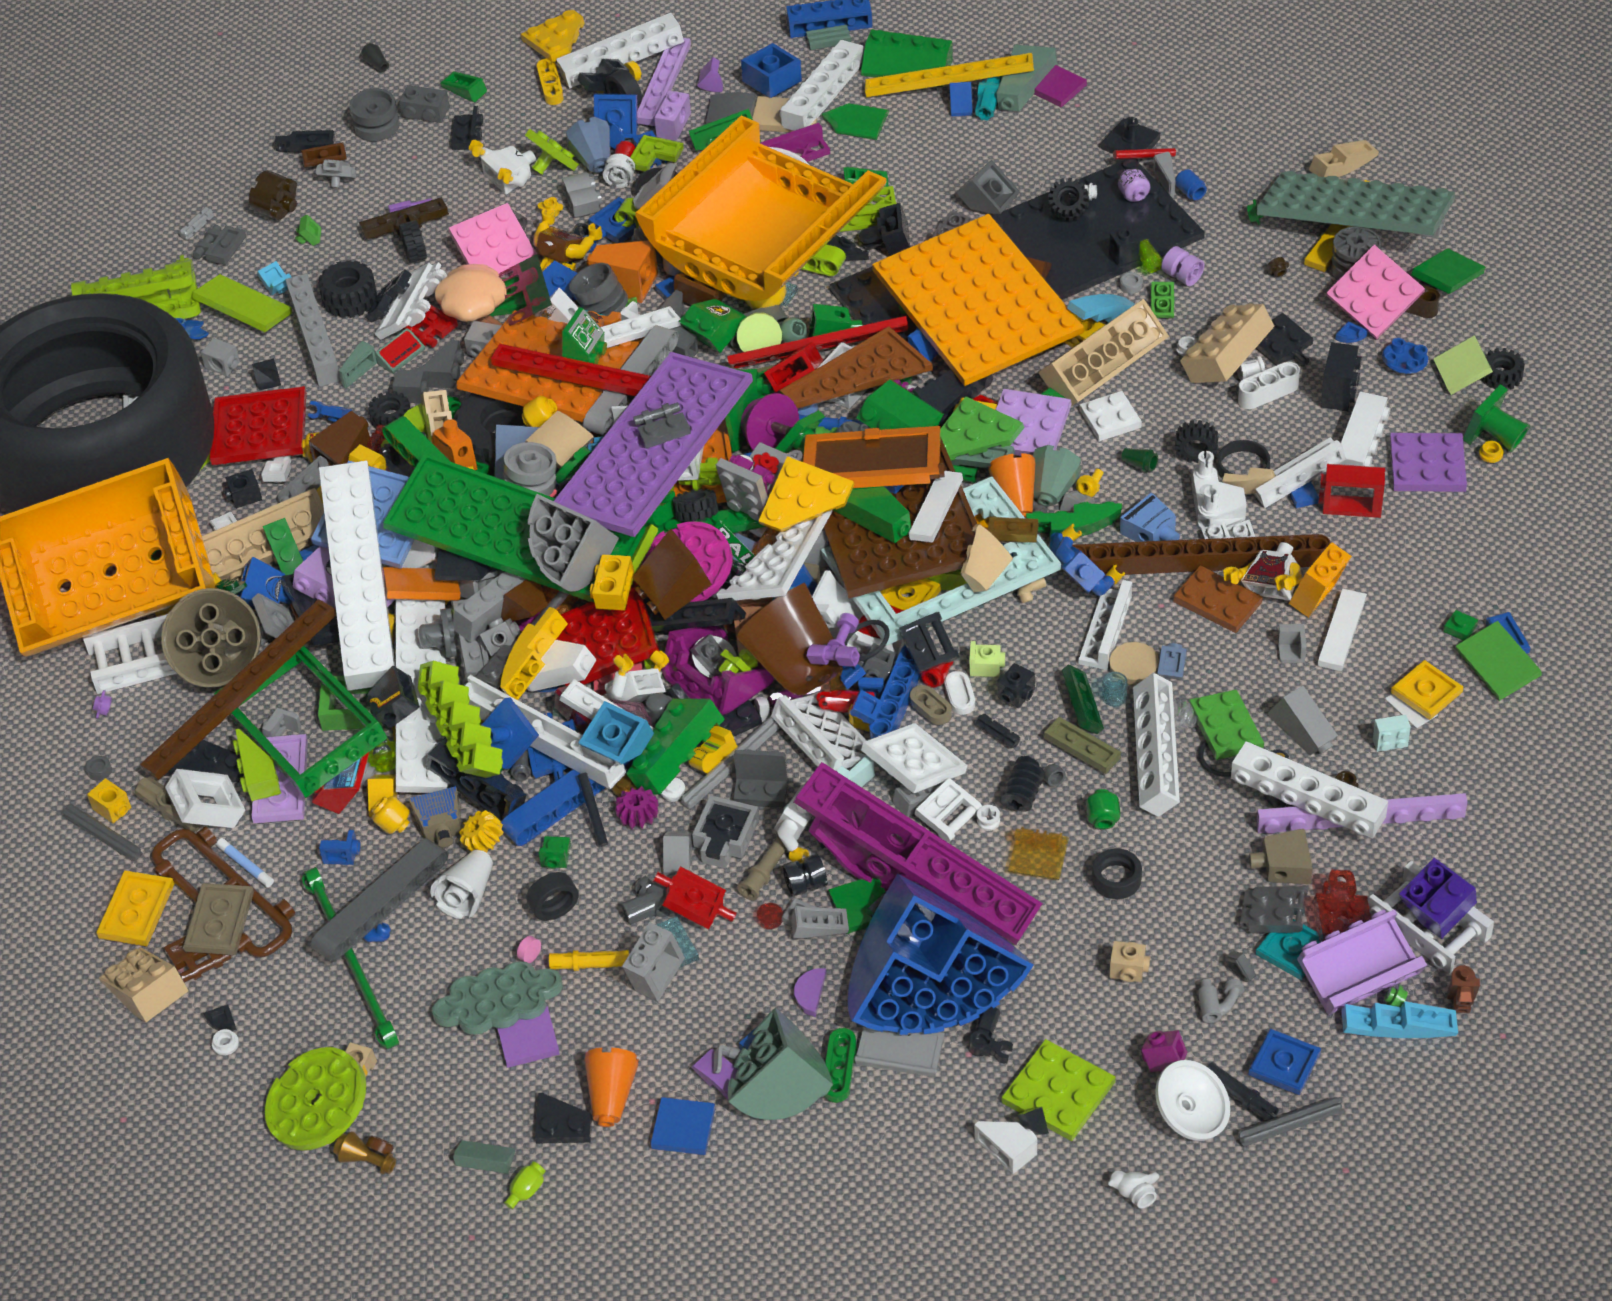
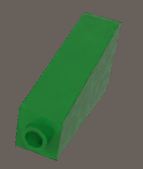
M884 486L853 488L846 505L837 510L836 508L833 509L838 514L893 543L906 536L911 530L909 511Z

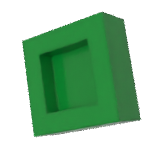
M1455 610L1444 626V633L1464 641L1476 629L1478 619Z

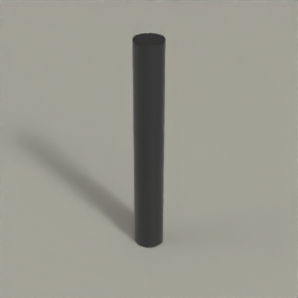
M586 772L581 773L577 777L598 846L603 847L608 845V840L588 774Z

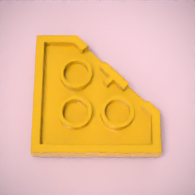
M573 9L567 10L562 15L547 19L544 23L530 27L527 31L521 33L522 41L553 63L557 61V58L571 53V46L578 39L579 29L583 28L585 24L584 18Z
M787 456L760 516L759 524L783 532L791 529L796 524L805 523L820 517L825 512L844 507L854 487V481Z

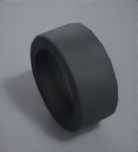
M620 69L606 77L605 85L608 94H637V106L641 104L642 93L631 73L625 69Z
M1114 848L1105 850L1095 858L1092 866V882L1099 894L1118 900L1130 897L1140 888L1142 866L1134 853L1126 849ZM1118 865L1129 869L1132 872V877L1123 882H1112L1105 879L1101 873L1109 866Z
M562 872L549 873L539 878L528 889L526 895L527 903L534 915L539 920L544 921L555 920L564 916L575 906L579 898L578 889L566 873ZM557 892H560V893H559L557 896H555L554 898H552V899H550V900H548V901H545V900H546L549 896H551L552 894L557 893Z

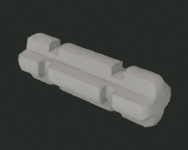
M204 207L180 229V237L189 240L214 217L213 211Z

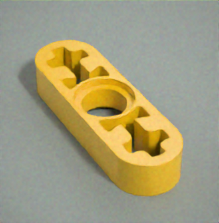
M547 58L542 59L537 63V72L545 102L549 105H558L563 101L564 97L556 64ZM549 80H554V81H555V82H553V83H545L546 81H549Z

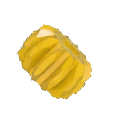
M487 810L483 812L477 811L474 816L469 815V820L462 823L464 828L459 831L461 835L460 841L470 852L481 850L486 853L489 849L494 850V845L500 842L499 837L504 833L501 821Z

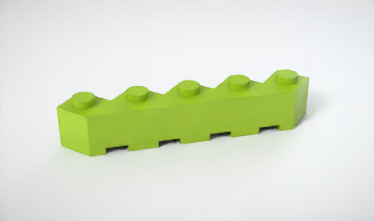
M434 660L420 664L417 689L421 695H425L427 699L425 704L430 714L436 717L437 721L435 724L440 734L446 736L448 740L446 745L452 757H456L459 761L457 764L459 771L484 778L499 775L503 765L502 749L491 747V728L480 726V707L469 705V687L458 684L459 667Z

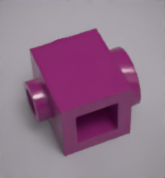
M1179 1030L1156 1031L1148 1034L1141 1048L1142 1059L1144 1062H1147L1150 1072H1162L1172 1063L1185 1060L1188 1053Z

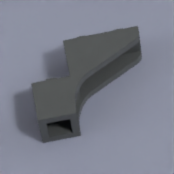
M675 290L670 297L666 298L664 304L659 309L670 306L681 319L684 315V306L682 305L683 293ZM682 325L671 328V330L677 331L679 335L677 345L672 352L694 358L699 352L697 335L688 332Z
M459 340L449 341L427 363L419 368L397 370L392 385L393 391H397L398 395L403 393L404 397L407 396L409 403H422L421 395L423 392H429V387L454 389L455 381L460 377V363L463 364L464 350L460 349Z

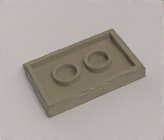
M202 883L183 945L185 952L236 955L254 894L253 887Z

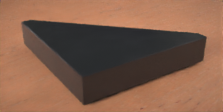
M835 235L827 243V245L842 249L846 255L845 261L869 260V252L867 250L859 249L855 243L843 236Z

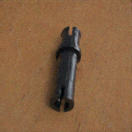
M1214 1062L1207 1066L1221 1080L1227 1093L1242 1103L1243 1108L1254 1111L1265 1121L1275 1118L1267 1111L1275 1115L1278 1114L1279 1109L1260 1096V1092L1255 1089H1249Z

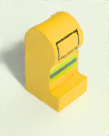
M717 725L709 731L711 737L701 747L694 749L696 754L689 760L691 767L707 774L738 747L732 732Z

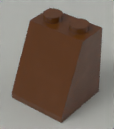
M350 411L308 440L313 461L322 456L327 459L329 466L347 464L349 454L359 445L372 450V439L369 436V424L366 419Z
M672 529L665 534L633 576L634 581L638 585L634 588L642 600L647 598L649 600L647 605L655 615L659 612L665 620L712 586L695 556Z

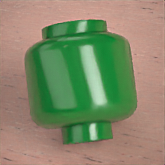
M1099 789L1086 799L1087 819L1090 824L1098 829H1109L1119 821L1121 813L1119 798L1116 794L1106 789Z

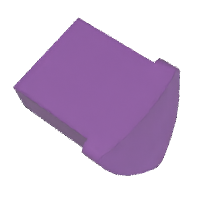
M712 57L701 69L697 84L699 88L710 92L723 91V82L718 73L720 61Z

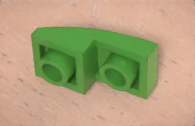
M1151 282V310L1157 318H1174V282Z

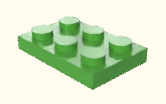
M1237 689L1189 700V708L1215 760L1237 756L1246 741L1264 749V741Z

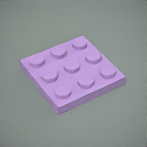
M1003 389L996 410L1023 422L1024 425L1022 432L1010 445L1014 446V455L1021 456V453H1026L1033 456L1035 449L1045 445L1054 446L1053 450H1056L1072 405L1071 399Z

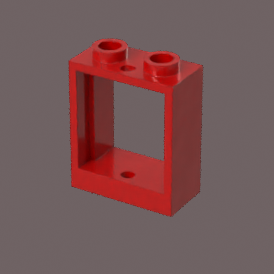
M1327 464L1326 474L1321 473L1320 488H1324V490L1319 491V504H1323V514L1381 518L1385 487V467ZM1331 487L1372 488L1373 494L1372 497L1331 495Z

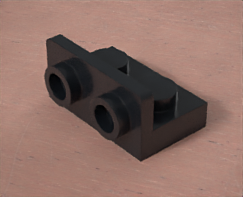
M473 106V115L454 116L451 140L452 150H469L472 140H482V129L480 126H483L484 121L483 114H479L478 106Z

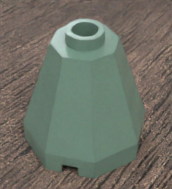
M1045 445L1034 451L1033 457L1036 463L1034 499L1040 505L1048 507L1058 504L1080 476L1082 466H1080L1081 458L1067 448L1060 447V450L1056 451L1053 450L1054 446Z

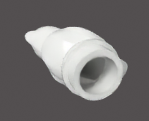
M1115 1171L1111 1175L1108 1185L1118 1189L1122 1196L1130 1198L1132 1203L1139 1208H1146L1156 1200L1157 1194L1152 1184L1158 1180L1159 1174L1157 1172L1148 1175L1140 1172L1125 1173L1123 1171Z

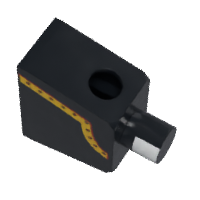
M392 666L367 695L371 708L368 712L378 722L380 721L388 727L395 726L420 707L411 676L395 666Z

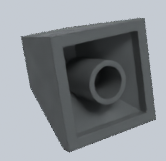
M990 160L956 193L972 210L990 214H1001L1018 196L1020 191L995 162Z

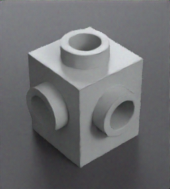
M499 618L489 623L490 629L481 633L480 636L488 652L493 656L503 645L512 646L520 636L521 630L517 623L512 622L510 618L505 621Z

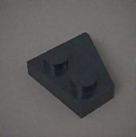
M538 1093L535 1129L536 1144L591 1143V1113L547 1094Z

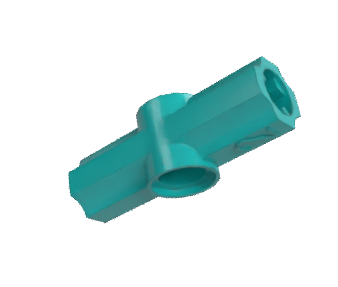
M1003 76L985 78L982 82H979L975 113L981 120H989V118L994 117L996 104L998 103L997 91Z

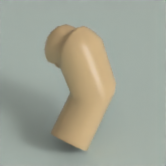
M1044 577L1018 589L1017 596H1020L1022 603L1033 600L1032 591L1046 587Z

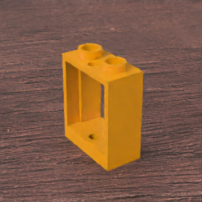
M1331 542L1305 573L1289 604L1309 618L1335 587L1352 556Z

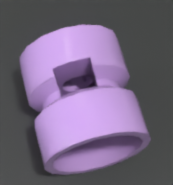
M1178 246L1171 248L1162 262L1163 272L1177 278L1178 281L1187 286L1194 285L1204 270L1203 260L1194 255H1189V252Z

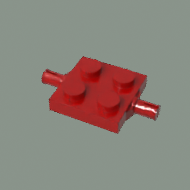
M681 866L672 879L661 874L659 871L653 879V882L666 887V897L662 906L707 929L710 928L718 915L732 922L737 912L723 906L725 889Z

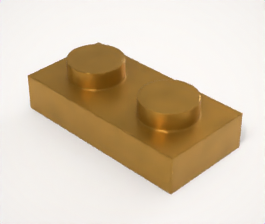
M990 517L988 531L998 541L1036 543L1038 519Z

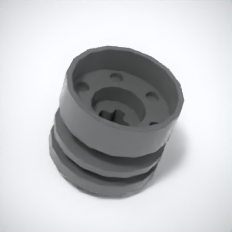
M1354 226L1342 229L1335 235L1331 273L1336 281H1339L1373 245L1381 249L1380 237L1374 231L1365 227Z
M595 263L585 267L572 278L569 284V290L575 300L580 304L581 308L608 316L612 311L621 312L628 302L626 291L617 281V276L607 263Z

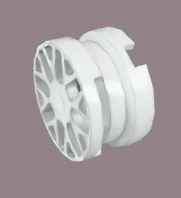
M623 154L609 156L603 171V178L610 186L612 184L617 185L616 188L627 187L633 180V173L635 171L634 161Z

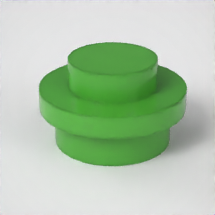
M1397 984L1395 987L1391 986L1386 992L1384 1001L1387 1002L1386 1005L1401 1007L1407 998L1408 992L1400 984Z

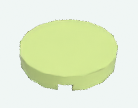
M755 312L740 322L737 329V341L742 351L747 352L781 344L782 331L779 323L773 316Z

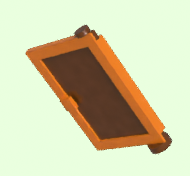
M940 426L885 430L870 428L865 429V431L808 434L805 436L803 462L854 481L853 488L930 483V479L945 477L944 463H940Z

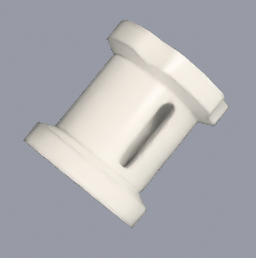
M1256 356L1253 360L1244 361L1237 369V374L1241 381L1265 371L1261 356Z

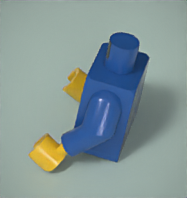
M1072 524L1062 532L1063 538L1056 550V557L1061 563V570L1085 593L1089 594L1092 591L1095 595L1102 596L1122 579L1125 572L1120 574L1115 569L1117 565H1114L1105 575L1085 554L1072 546L1073 541L1082 535L1080 530L1077 533L1075 532L1074 524Z

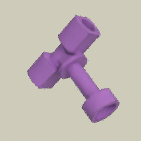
M842 613L837 622L840 630L836 638L829 640L827 645L812 644L808 648L807 657L810 663L827 665L830 660H835L839 666H856L860 658L859 652L856 647H848L844 643L848 634L855 632L859 624L858 618L850 613Z

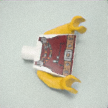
M1284 542L1279 544L1276 552L1260 551L1256 559L1246 567L1240 569L1227 567L1223 570L1224 581L1231 580L1232 584H1238L1241 581L1246 589L1263 597L1291 600L1294 587L1299 585L1302 580L1300 566L1291 555L1293 547Z

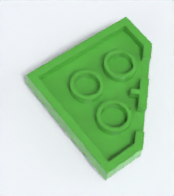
M965 397L941 427L940 436L952 461L956 460V456L968 453L969 456L988 451L987 448L999 445L1001 447L1010 446L1022 432L1024 425L1019 420L969 397Z

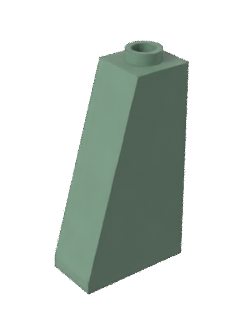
M1015 44L1011 56L1032 53L1034 71L1003 76L997 91L998 110L1019 112L1035 93L1034 89L1057 65L1056 48Z

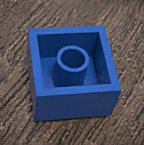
M774 43L741 60L742 81L769 98L802 81L801 60Z

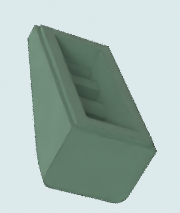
M361 341L340 368V378L345 389L377 364L375 350L372 345Z

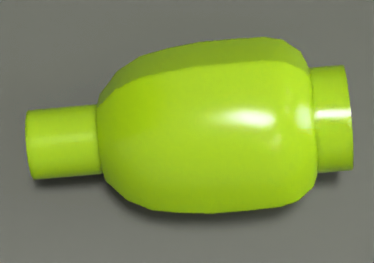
M534 1161L530 1165L523 1166L512 1180L509 1187L510 1196L504 1204L513 1210L519 1201H526L531 1198L544 1181L543 1174L546 1172L545 1169Z

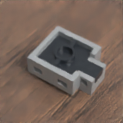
M712 795L709 796L692 834L694 847L701 848L702 863L726 869L732 856L743 858L760 820L757 806Z

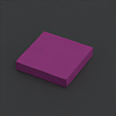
M1055 65L1034 89V95L1062 107L1087 86V79Z

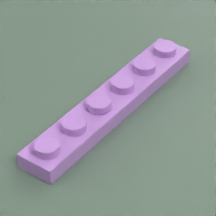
M683 38V43L664 50L638 108V124L655 126V116L668 91L672 90L690 49L691 40L689 38Z

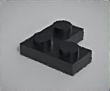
M404 269L384 285L365 318L371 323L379 317L383 319L390 310L388 305L396 299L399 293L402 295L409 288L410 284L408 281L412 274Z

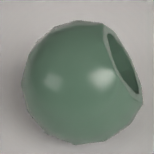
M787 318L780 325L782 341L784 343L807 337L806 324L799 318Z

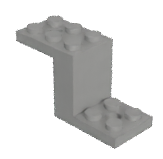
M759 442L749 457L753 460L754 455H762L764 452L770 454V457L774 456L779 460L778 471L776 474H772L775 476L773 483H767L768 494L766 493L761 475L722 458L716 464L728 506L734 511H742L757 521L760 519L786 457L788 456L800 461V459Z

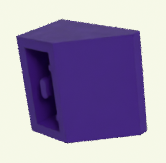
M1435 857L1399 893V897L1417 920L1440 939L1477 903L1476 888Z

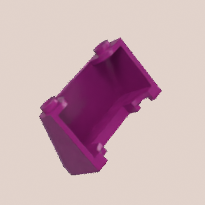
M718 625L670 631L665 649L669 662L662 668L665 679L671 684L678 683L691 699H711L722 716L729 714L770 686L774 680V677L760 662L751 671L734 673L728 670L723 671L722 676L709 678L696 668L690 649L694 647L698 640L709 634L729 642L725 631Z

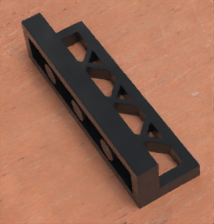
M733 598L689 602L666 620L659 612L655 615L648 607V615L654 632L732 624L734 620H744L746 617V612Z

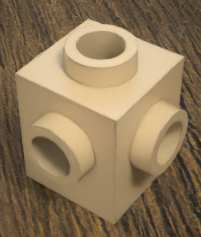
M1114 941L1110 961V978L1121 979L1126 982H1142L1143 972H1149L1150 956H1146V945L1135 942Z

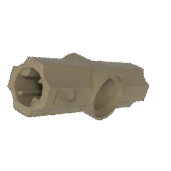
M144 777L138 782V786L135 789L136 796L159 810L165 820L175 821L185 829L196 832L203 827L200 824L182 823L165 786L151 777Z

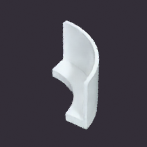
M826 570L812 598L833 638H836L840 630L837 622L842 613H850L856 616L858 620L864 614L854 600L848 598L846 590L837 582L831 571ZM857 631L849 639L847 646L856 647L858 652L867 655L872 644L880 645L882 639ZM903 639L884 647L895 652L893 664H895L905 644Z

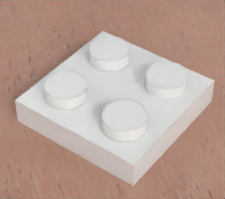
M1123 391L1080 404V412L1098 441L1139 429L1142 426L1141 419Z

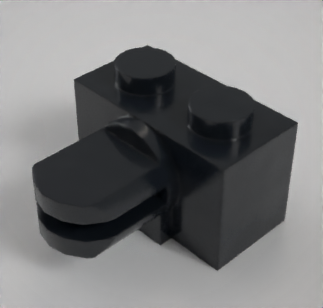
M901 203L879 208L880 217L877 218V225L862 229L859 233L862 245L866 250L885 245L889 256H892L911 247L908 221Z

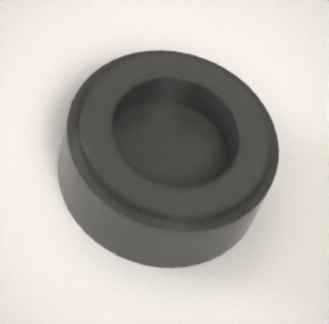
M105 756L92 757L85 765L88 777L95 781L104 780L112 772L111 763Z

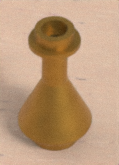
M354 1131L348 1134L343 1133L338 1137L334 1145L333 1153L338 1155L339 1162L367 1161L381 1167V1174H390L396 1165V1158L393 1157V1154L389 1153L384 1157L370 1151Z

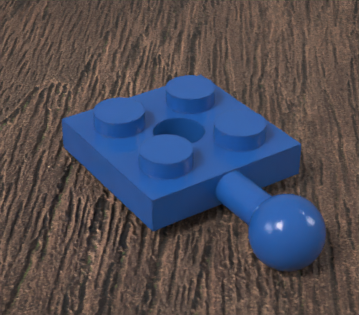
M618 197L588 219L589 225L594 223L596 229L601 226V239L607 237L615 243H623L634 235L635 223L630 227L622 226L628 219L627 214L623 222H615V213L624 199ZM600 240L594 241V244L587 253L592 252Z

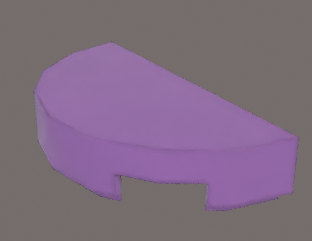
M816 968L805 972L798 978L795 984V1001L807 1015L816 1017L827 974L826 968Z

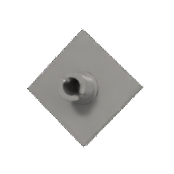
M260 593L252 598L263 625L260 628V644L264 646L270 638H277L295 621L291 610Z

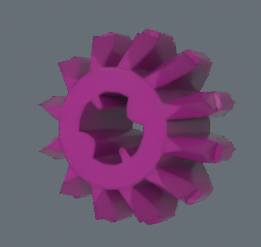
M631 786L629 792L622 791L621 797L616 798V816L620 819L623 826L629 824L631 829L635 826H640L643 829L645 823L652 825L653 818H657L658 799L653 795L651 789L645 791L641 786L638 790H635Z

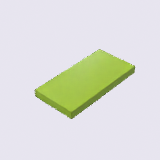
M221 274L193 291L192 298L263 332L268 331L292 314V307Z

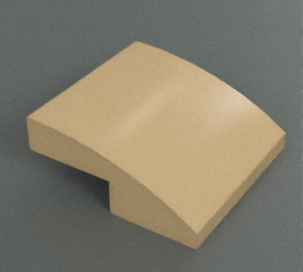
M557 411L525 442L539 443L549 447L555 453L556 467L561 469L566 462L573 458V454L581 447L587 446L594 436L576 421Z

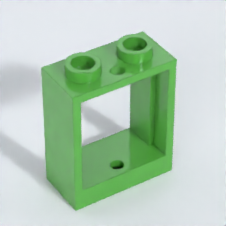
M334 676L347 689L345 677ZM321 682L318 717L322 731L363 729L365 726L349 709L334 710L335 695ZM373 687L349 690L351 694L369 693Z

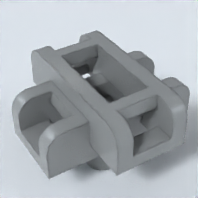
M324 160L323 164L317 165L316 175L331 177V187L339 188L340 178L356 179V169L350 167V164L344 161Z

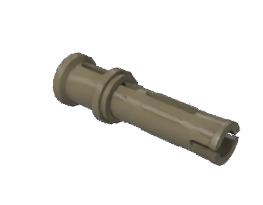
M778 835L758 865L750 867L749 875L745 881L738 884L737 889L744 898L756 900L759 897L760 889L763 885L769 883L771 871L786 852L787 848Z

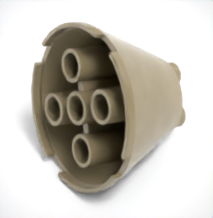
M207 588L187 594L173 607L164 621L161 642L168 664L184 680L202 687H220L230 682L257 657L261 643V632L255 613L242 598L226 590Z

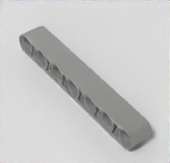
M655 325L621 369L652 376L669 353L675 349L678 342V332ZM604 390L587 412L583 427L587 431L605 436L614 422L612 406H629L636 396Z

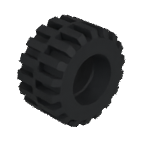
M346 260V262H336L337 264L335 265L331 264L328 266V269L322 271V275L319 276L318 286L323 306L328 313H332L333 316L340 315L341 318H346V316L352 318L355 315L360 316L365 311L370 310L377 297L374 275L370 267H367L365 263L360 264V261L355 260L351 262V260Z

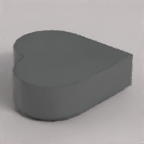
M1232 951L1225 956V962L1228 967L1237 973L1244 982H1250L1256 977V973L1244 953Z

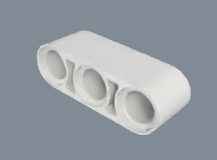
M1284 362L1243 379L1239 383V406L1244 409H1254L1296 391L1299 385V366L1293 362Z

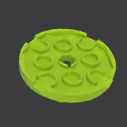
M322 1047L310 1050L288 1064L290 1068L280 1079L276 1078L266 1099L265 1119L270 1132L282 1144L291 1149L313 1150L333 1143L351 1126L363 1108L366 1095V1077L360 1064L344 1050L334 1047ZM317 1094H321L322 1096H319L318 1100L312 1105L311 1101Z

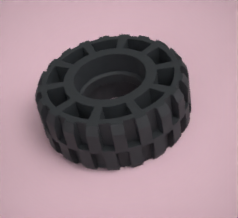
M471 393L469 398L464 399L459 406L454 420L457 422L458 428L470 437L476 462L489 465L491 469L489 475L494 477L495 433L493 432L496 425L527 427L522 419L524 406Z

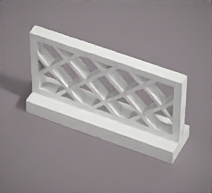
M817 694L790 700L786 695L777 698L771 717L817 766L823 762L835 771L841 766L847 769L854 767L866 756L865 754L855 752V749L861 750L863 742L867 740L840 712L821 709L811 705L818 703L816 699ZM809 712H810V713H813V714H816V715H819V716H822L823 718L820 719V718L811 716V715H809ZM826 718L835 720L838 724L827 721ZM824 728L836 731L837 734L824 731ZM841 733H842V734H845V735L850 736L852 739H849V738H846V737H843V736H840V735H841ZM838 744L852 747V750L840 747Z

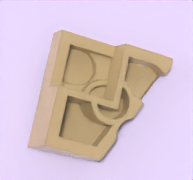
M976 524L972 530L975 532L973 545H968L967 559L963 563L961 575L973 592L987 591L1013 558L987 529L980 524Z

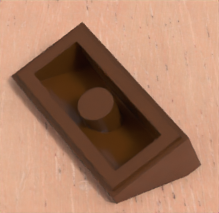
M344 142L301 150L305 167L323 164L324 160H347Z

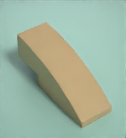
M1366 140L1333 145L1330 153L1314 155L1309 170L1320 177H1341L1378 156L1379 151Z
M446 390L423 392L421 395L427 434L431 443L432 433L443 427V423L446 420L452 419Z

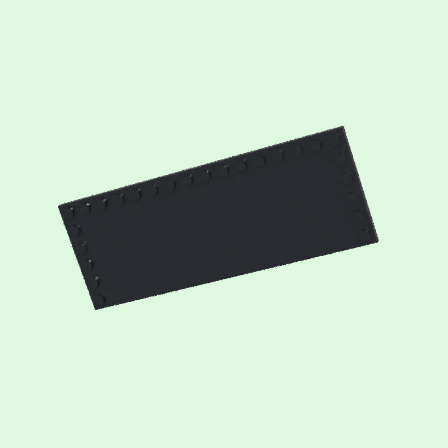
M1135 158L1125 159L1078 179L1079 184L1089 185L1092 183L1097 185V197L1092 198V201L1088 202V209H1085L1086 213L1084 215L1080 214L1078 220L1076 217H1073V221L1070 222L1069 218H1066V221H1062L1061 217L1057 219L1055 213L1052 214L1049 208L1048 194L1050 192L1004 210L1001 214L991 216L1025 257L1052 263L1045 281L1061 300L1163 257L1175 246L1183 248L1205 238V231ZM1138 169L1148 179L1150 190L1144 199L1136 202L1128 201L1119 190L1118 180L1126 170ZM1069 193L1062 195L1060 198V202L1064 206H1072L1077 201V198H1069ZM1130 226L1140 240L1139 260L1118 266L1109 253L1110 232ZM872 267L830 284L832 294L843 307L848 308L849 314L854 320H862V326L906 316L908 330L897 334L908 342V336L916 331V324L908 314H900V304L873 272Z

